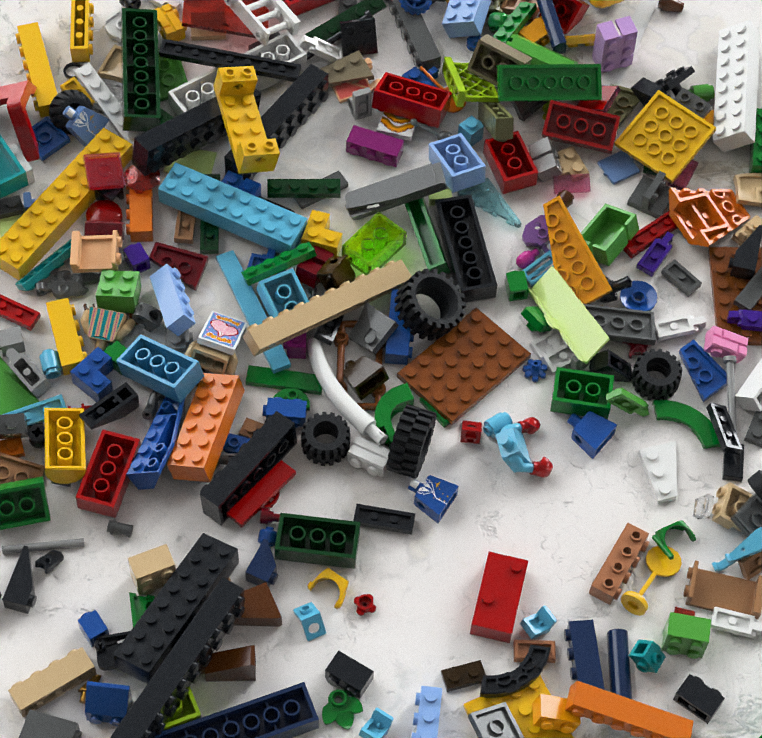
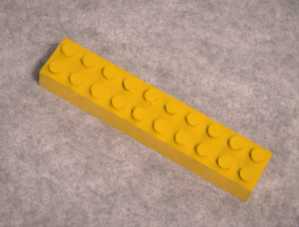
M103 127L0 238V269L17 280L23 278L95 201L94 189L89 190L84 158L118 156L122 171L132 160L133 144Z

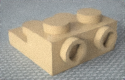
M731 482L723 487L721 486L716 492L718 502L711 509V514H713L712 521L727 529L733 527L741 531L730 518L752 494Z

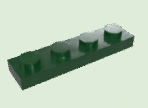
M267 179V198H340V179Z

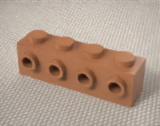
M630 523L626 524L593 581L589 591L590 595L611 605L614 599L618 600L622 593L620 587L623 583H628L632 575L630 573L631 568L637 567L641 559L638 557L640 552L645 553L650 543L647 541L649 533Z

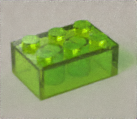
M378 212L342 245V256L344 254L349 255L352 258L350 265L366 276L370 274L371 270L383 267L406 245L407 232Z

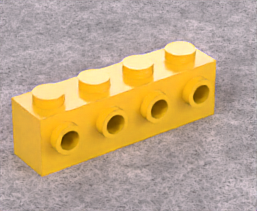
M71 0L70 51L72 62H90V55H93V44H90V41L94 39L93 30H91V27H94V19L91 17V14H94V4L90 3V0Z

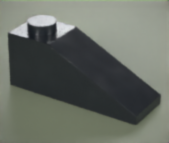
M759 225L736 250L734 258L730 257L728 268L731 269L730 276L746 280L753 278L762 237V225Z
M125 382L79 414V417L91 430L127 416L139 407L138 394Z
M24 545L2 601L5 608L28 614L30 608L35 606L37 596H35L30 552L28 546Z

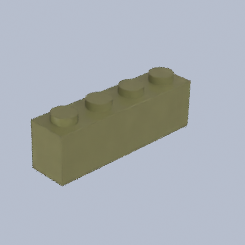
M478 102V120L482 122L492 137L499 142L513 139L514 118L500 102Z

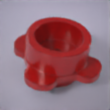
M363 594L354 598L358 615L362 616L364 613H374L376 611L371 594Z

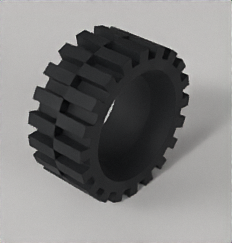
M429 269L417 271L400 287L396 293L398 296L394 300V303H397L395 312H400L397 317L399 321L404 320L405 322L402 326L405 329L408 327L412 329L410 332L412 335L418 333L420 339H424L427 336L428 341H432L435 338L437 340L448 334L462 321V317L466 313L463 310L466 307V302L462 301L465 298L464 293H459L458 291L461 287L458 284L455 286L452 283L454 281L452 277L447 279L445 277L446 273L441 272L437 274V269H432L430 272ZM416 294L427 295L436 302L440 310V319L433 318L422 310L418 304Z
M409 404L405 406L390 446L386 464L388 471L414 479L418 477L434 432L433 429L436 423L435 412Z

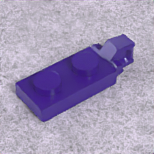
M667 232L663 239H655L638 262L636 268L652 277L671 252L673 247L671 242L674 235Z
M744 309L729 311L727 323L737 324L743 330L762 332V311Z

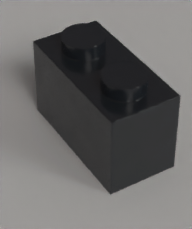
M338 650L325 669V678L331 685H338L343 688L349 696L361 698L374 678V671Z
M691 674L688 675L673 698L675 702L707 724L725 699L717 689H711L704 684L701 678Z

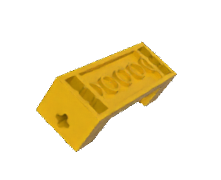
M254 66L218 68L213 85L239 174L274 171L280 155L276 138L267 139L255 101L253 93L258 79Z

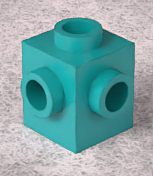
M638 639L629 654V657L636 664V668L644 673H657L666 658L658 644L654 641Z

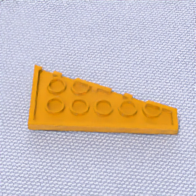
M560 195L543 204L554 268L573 290L577 298L583 304H590L612 292L610 284Z

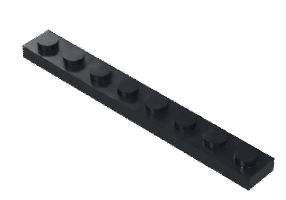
M163 39L159 49V57L216 68L254 66L256 75L294 82L299 77L301 71V64Z

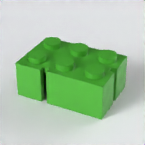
M605 203L581 232L597 262L610 266L628 244V240H631L639 231L637 216L634 213Z

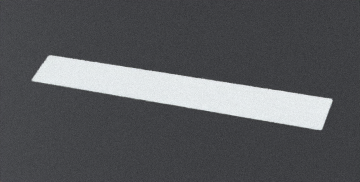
M640 0L634 12L632 21L638 31L634 53L658 0ZM628 66L607 72L604 79L621 84Z

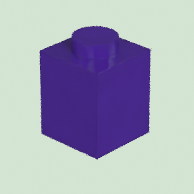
M140 242L131 244L123 249L124 260L131 271L142 273L151 269L150 258Z

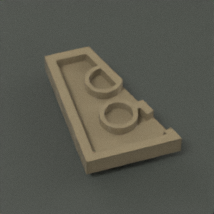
M359 50L320 68L328 73V88L340 86L345 82L352 81V83H357L362 79L374 80V75Z

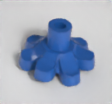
M529 359L528 365L523 366L522 371L525 372V378L528 379L532 376L533 382H538L539 377L542 379L546 378L545 371L548 368L547 365H542L541 360Z

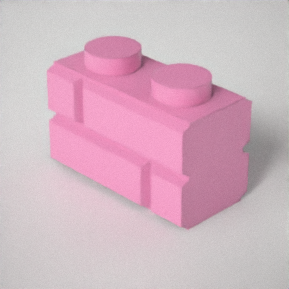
M713 326L707 331L704 344L705 352L710 353L713 357L736 356V363H739L746 357L748 338L717 326Z

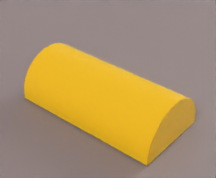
M44 408L45 475L55 483L70 484L77 482L84 477L86 472L84 421L79 417V414L84 412V409Z

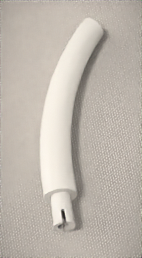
M309 338L306 341L308 357L315 376L328 398L362 435L368 434L378 445L383 444L388 436L375 426L376 420L364 411L338 382L325 358L321 341L316 338Z

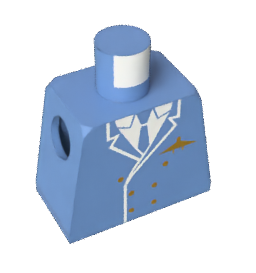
M67 106L63 111V115L69 119L65 127L84 147L90 143L109 121L108 118L84 106H78L76 110Z

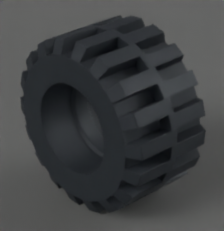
M650 349L649 353L647 351L643 352L637 358L631 379L632 385L635 386V391L637 393L640 392V396L643 398L645 396L648 397L647 400L650 401L652 399L667 400L668 396L671 398L674 392L677 391L682 377L680 361H676L677 357L675 355L671 356L667 350L662 352V349H658V351ZM657 371L666 378L656 379L651 377L648 372Z
M322 412V415L316 413L314 418L310 416L307 422L303 424V429L301 430V447L303 448L304 455L307 454L309 461L313 459L314 464L321 463V466H325V463H329V466L334 465L335 461L337 463L341 462V458H345L350 449V428L347 426L346 420L342 421L340 415L336 417L335 413L332 412L330 414ZM323 434H329L335 437L336 440L324 444L318 442L316 438Z

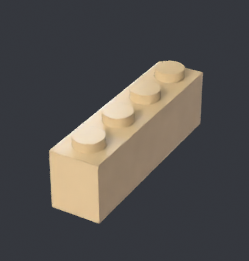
M83 647L71 650L66 657L60 660H54L42 671H35L30 675V678L23 682H16L8 691L22 717H25L30 709H39L94 675H97L92 661Z

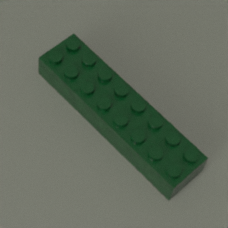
M122 8L123 131L147 132L160 125L161 120L157 10Z

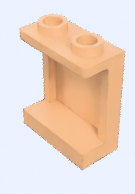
M113 230V235L81 236L80 231H72L70 266L73 273L102 272V270L118 271V266L122 263L119 248H122L123 240L117 230Z

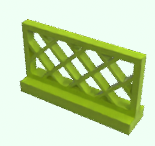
M444 57L442 74L449 91L452 92V98L456 107H464V102H498V93L494 84L468 71L469 63L453 62L451 57Z

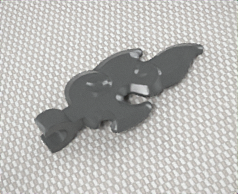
M70 271L56 272L54 274V277L57 278L56 280L51 279L50 283H36L37 296H44L48 292H52L57 299L84 295L89 291L84 286L98 283L101 273L74 274L71 280L67 281L66 277L71 275Z

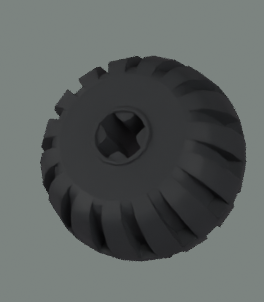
M71 89L58 93L53 98L49 107V116L53 125L70 135L72 134L65 127L69 120L63 115L65 108L70 106L76 110L78 106H84L94 111L90 99L85 94Z

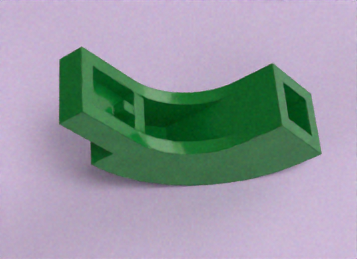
M408 383L387 391L381 397L375 409L374 419L377 422L375 426L388 436L384 445H388L389 449L395 433L391 420L396 414L402 412L407 404L414 406V397Z

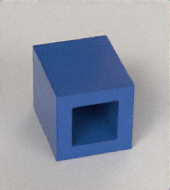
M96 610L86 612L78 619L79 628L91 647H94L97 637L109 635L108 628Z

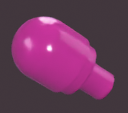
M535 248L532 251L527 250L521 253L516 258L517 266L522 269L528 267L535 261V257L540 254L539 250Z

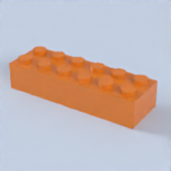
M203 373L204 377L198 384L167 463L173 479L211 482L245 391L239 375Z

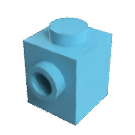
M471 115L459 124L458 134L462 133L471 147L483 139L484 125L480 120Z

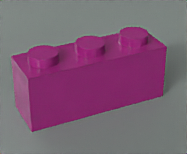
M353 125L346 140V152L371 161L383 163L387 166L397 167L404 151V140Z

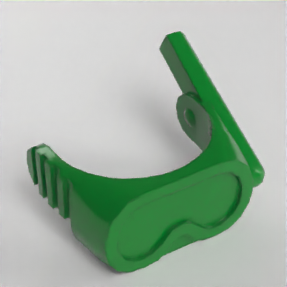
M683 520L663 527L652 535V539L670 560L674 559V555L665 543L667 530H685L692 542L696 541L695 534H693V531Z

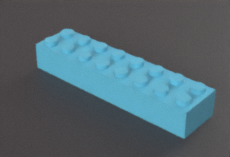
M176 162L158 188L159 202L263 247L274 249L280 254L284 251H290L299 245L307 225L306 217Z

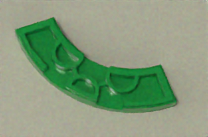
M653 400L652 405L656 420H668L687 425L698 437L703 449L721 447L712 422L701 412L680 402Z

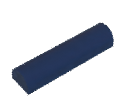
M536 0L552 50L559 54L566 53V39L553 1Z
M612 629L607 632L610 692L632 699L628 631L625 629Z

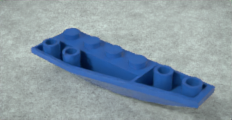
M165 396L126 474L138 490L155 488L174 448L186 397L179 403Z

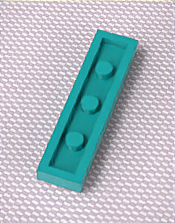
M71 239L16 282V287L22 291H31L36 287V283L48 278L51 271L63 266L64 261L70 258Z

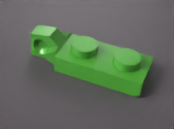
M617 388L606 394L607 402L628 414L635 412L642 417L649 415V405L647 402L623 388Z

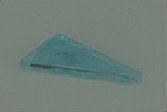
M488 177L485 178L484 183L458 191V196L471 194L474 206L482 208L483 211L495 217H502L511 226L521 227V221Z

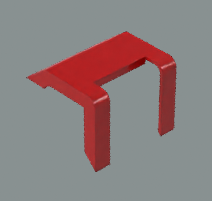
M28 80L0 86V106L7 104V110L23 155L27 162L39 160L40 157L38 142L25 108L30 95L34 96L37 87Z

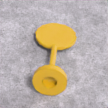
M659 546L652 547L648 551L646 565L652 571V574L639 593L627 591L621 597L622 605L630 613L639 616L646 613L648 603L643 595L657 575L670 577L679 572L682 565L681 557L673 548L668 547L674 555L672 560L663 553Z

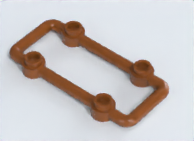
M358 320L342 321L334 338V345L337 347L336 379L346 392H348V387L344 382L343 370L345 347L349 343V336L345 333V328H354ZM386 342L375 355V362L382 365L383 348L386 346ZM382 384L371 393L372 397H374V403L357 404L364 411H375L379 400L386 393V386Z

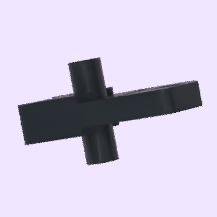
M51 550L35 561V567L43 568L45 574H48L64 560V556L60 551Z

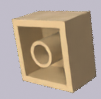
M167 544L128 558L131 577L139 596L151 594L156 589L164 587L176 570Z

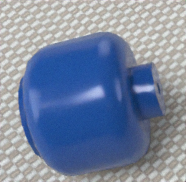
M266 526V529H261L258 535V543L261 545L263 540L266 539L269 546H275L277 531H274L273 527Z

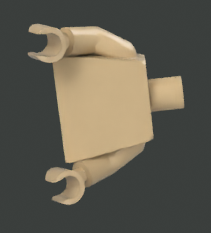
M197 340L190 343L184 355L199 361L201 368L217 374L235 375L238 364L235 353L230 355L198 344Z

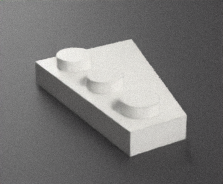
M676 441L640 449L638 454L657 504L676 500Z

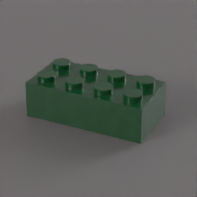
M280 513L275 543V559L355 569L360 537V522Z

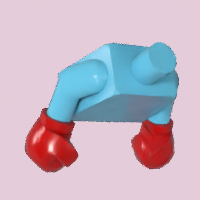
M535 417L526 418L515 424L505 425L500 430V433L496 434V440L502 459L514 473L526 472L530 473V475L544 478L550 475L553 464L546 457L531 463L523 433L531 435L540 429L541 424Z

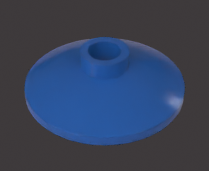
M632 281V287L621 290L620 300L626 309L650 311L657 303V293L650 284L644 281Z

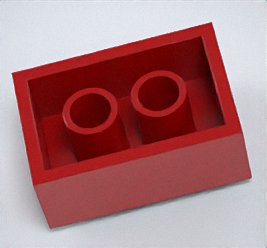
M519 131L513 132V139H507L505 142H499L494 138L484 141L483 154L502 194L537 184L538 170Z

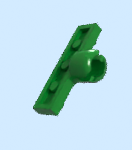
M520 2L509 15L501 12L491 13L487 24L491 27L489 30L495 33L493 37L505 44L507 41L511 42L513 38H510L511 35L518 34L536 12V3Z

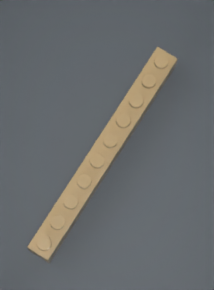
M402 259L396 262L392 260L381 269L377 267L371 270L370 274L366 276L364 274L359 275L351 283L346 281L338 289L331 288L324 293L325 295H316L305 304L300 302L290 311L285 309L275 318L270 316L264 319L262 324H252L246 329L247 332L244 334L243 339L255 357L364 306L366 302L370 303L391 293L392 289H400L411 277V274Z

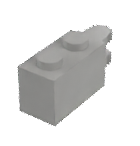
M14 348L7 349L6 356L11 362L8 366L37 398L53 386L23 352L20 354Z

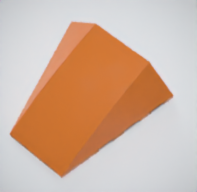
M676 188L669 189V215L689 244L709 247L751 218L742 204H736V195L732 189H711L710 191H706L704 188H698L697 191H692L690 188H683L682 190H676Z

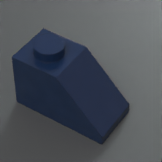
M264 539L249 564L245 576L246 581L252 584L260 585L266 582L268 587H270L271 584H275L278 574L268 540Z

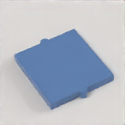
M624 151L617 152L597 163L613 185L640 173V170L634 163V159H631Z

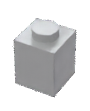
M20 326L0 330V350H2L3 357L6 356L7 349L14 348L18 353L26 351Z

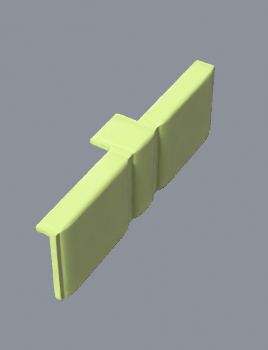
M553 266L548 269L531 289L529 288V295L544 313L548 325L560 332L563 340L583 363L587 364L610 340Z

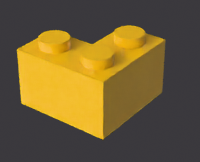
M312 210L301 238V244L310 242L312 247L316 245L333 253L334 257H338L342 247V233L329 230L330 214Z

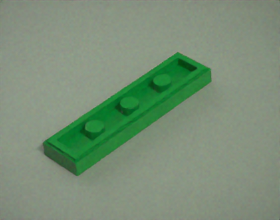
M248 366L246 385L280 390L295 388L303 393L322 395L323 388L315 374L282 370L273 374L271 368Z

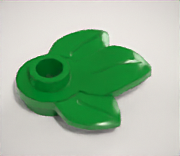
M337 689L329 694L328 703L322 709V719L325 725L336 721L341 728L350 729L353 725L354 714L363 712V707L357 698L350 697L345 691ZM341 698L342 702L336 703L335 699Z

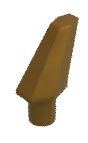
M94 675L88 681L99 682L102 675ZM87 682L78 690L81 693L79 702L83 704L86 701Z

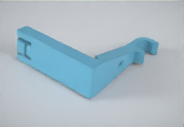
M762 527L751 533L730 554H725V559L717 563L713 562L714 570L722 571L739 560L761 552Z

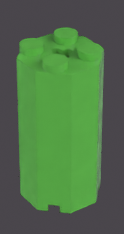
M512 34L510 38H513V40L506 43L532 58L530 65L578 64V62L518 34Z

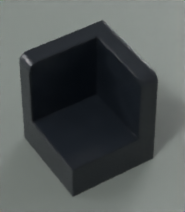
M123 187L94 189L97 201L105 199L113 201L116 197L120 200L124 198Z

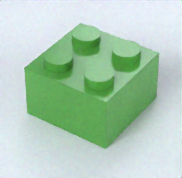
M102 270L96 292L97 308L133 314L141 293L140 272Z
M670 612L664 627L661 651H666L671 655H687V657L692 659L702 658L709 643L712 619Z

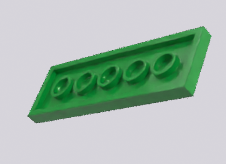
M601 64L498 65V102L602 100Z

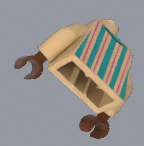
M87 304L83 305L84 312L81 324L87 337L90 340L96 341L94 350L99 347L104 351L107 343L113 344L116 340L122 341L134 326L139 325V323L132 319L133 314H129L128 319L125 313L96 308L95 304L92 307L89 306V308H87Z

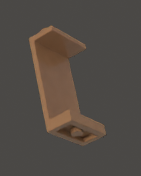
M696 560L693 567L688 568L686 579H690L689 585H685L683 597H687L685 605L713 611L714 607H720L755 616V619H759L762 612L761 575L758 576L756 582L699 569V561Z

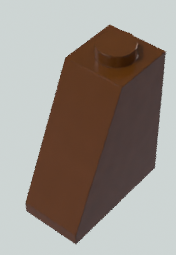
M266 582L244 590L245 611L241 618H236L234 626L279 627L282 625V616Z
M255 645L214 652L211 655L212 658L208 666H203L201 669V674H205L206 682L256 681Z

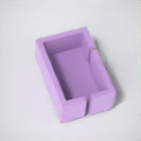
M630 16L615 20L621 33L620 36L612 21L597 24L592 58L595 64H601V73L632 65L638 31Z

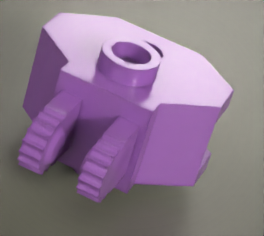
M540 215L525 225L522 240L526 246L539 247L544 253L549 251L547 245L550 244L545 215Z

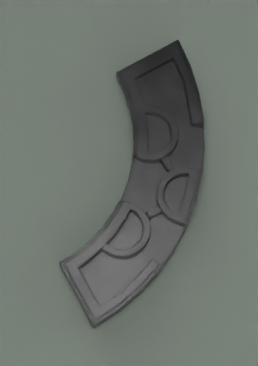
M530 645L526 657L515 670L500 675H483L480 697H503L519 692L529 686L543 672L548 662L551 648Z

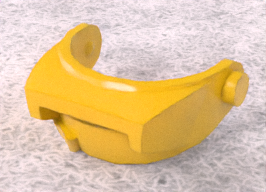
M326 568L313 582L310 581L307 587L311 591L321 581H335L340 590L339 599L334 605V608L338 609L344 602L349 581L330 568Z

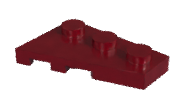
M155 242L149 256L150 261L160 268L168 264L170 267L178 269L181 274V281L197 291L209 260L208 256Z

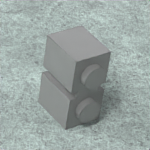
M548 137L528 145L529 154L538 170V177L542 182L563 174L557 159L555 146Z

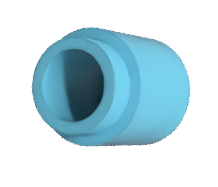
M53 349L44 350L39 356L43 374L48 379L58 378L61 376L62 371L59 354Z
M499 412L484 421L483 431L488 437L495 438L496 434L500 433V430L505 425L513 424L512 419L507 412Z

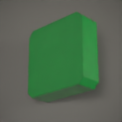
M538 306L525 307L521 312V315L529 322L526 326L532 332L552 331L553 328L548 325L544 313Z

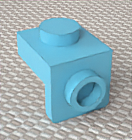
M545 605L536 614L524 618L520 625L529 637L534 639L548 633L557 622V619Z
M375 708L371 718L361 728L359 736L363 738H384L389 732L394 718L381 709Z

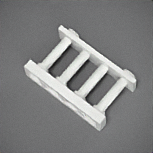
M224 0L226 5L233 10L264 47L268 44L269 36L286 29L292 36L298 34L301 21L282 0H260L249 5H245L241 0ZM264 6L270 10V12L258 17L251 12ZM273 18L280 22V24L267 29L262 24V22Z

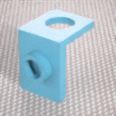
M312 602L293 609L294 614L302 623L308 641L326 634L321 614ZM313 623H318L319 630L315 633H310L309 626Z

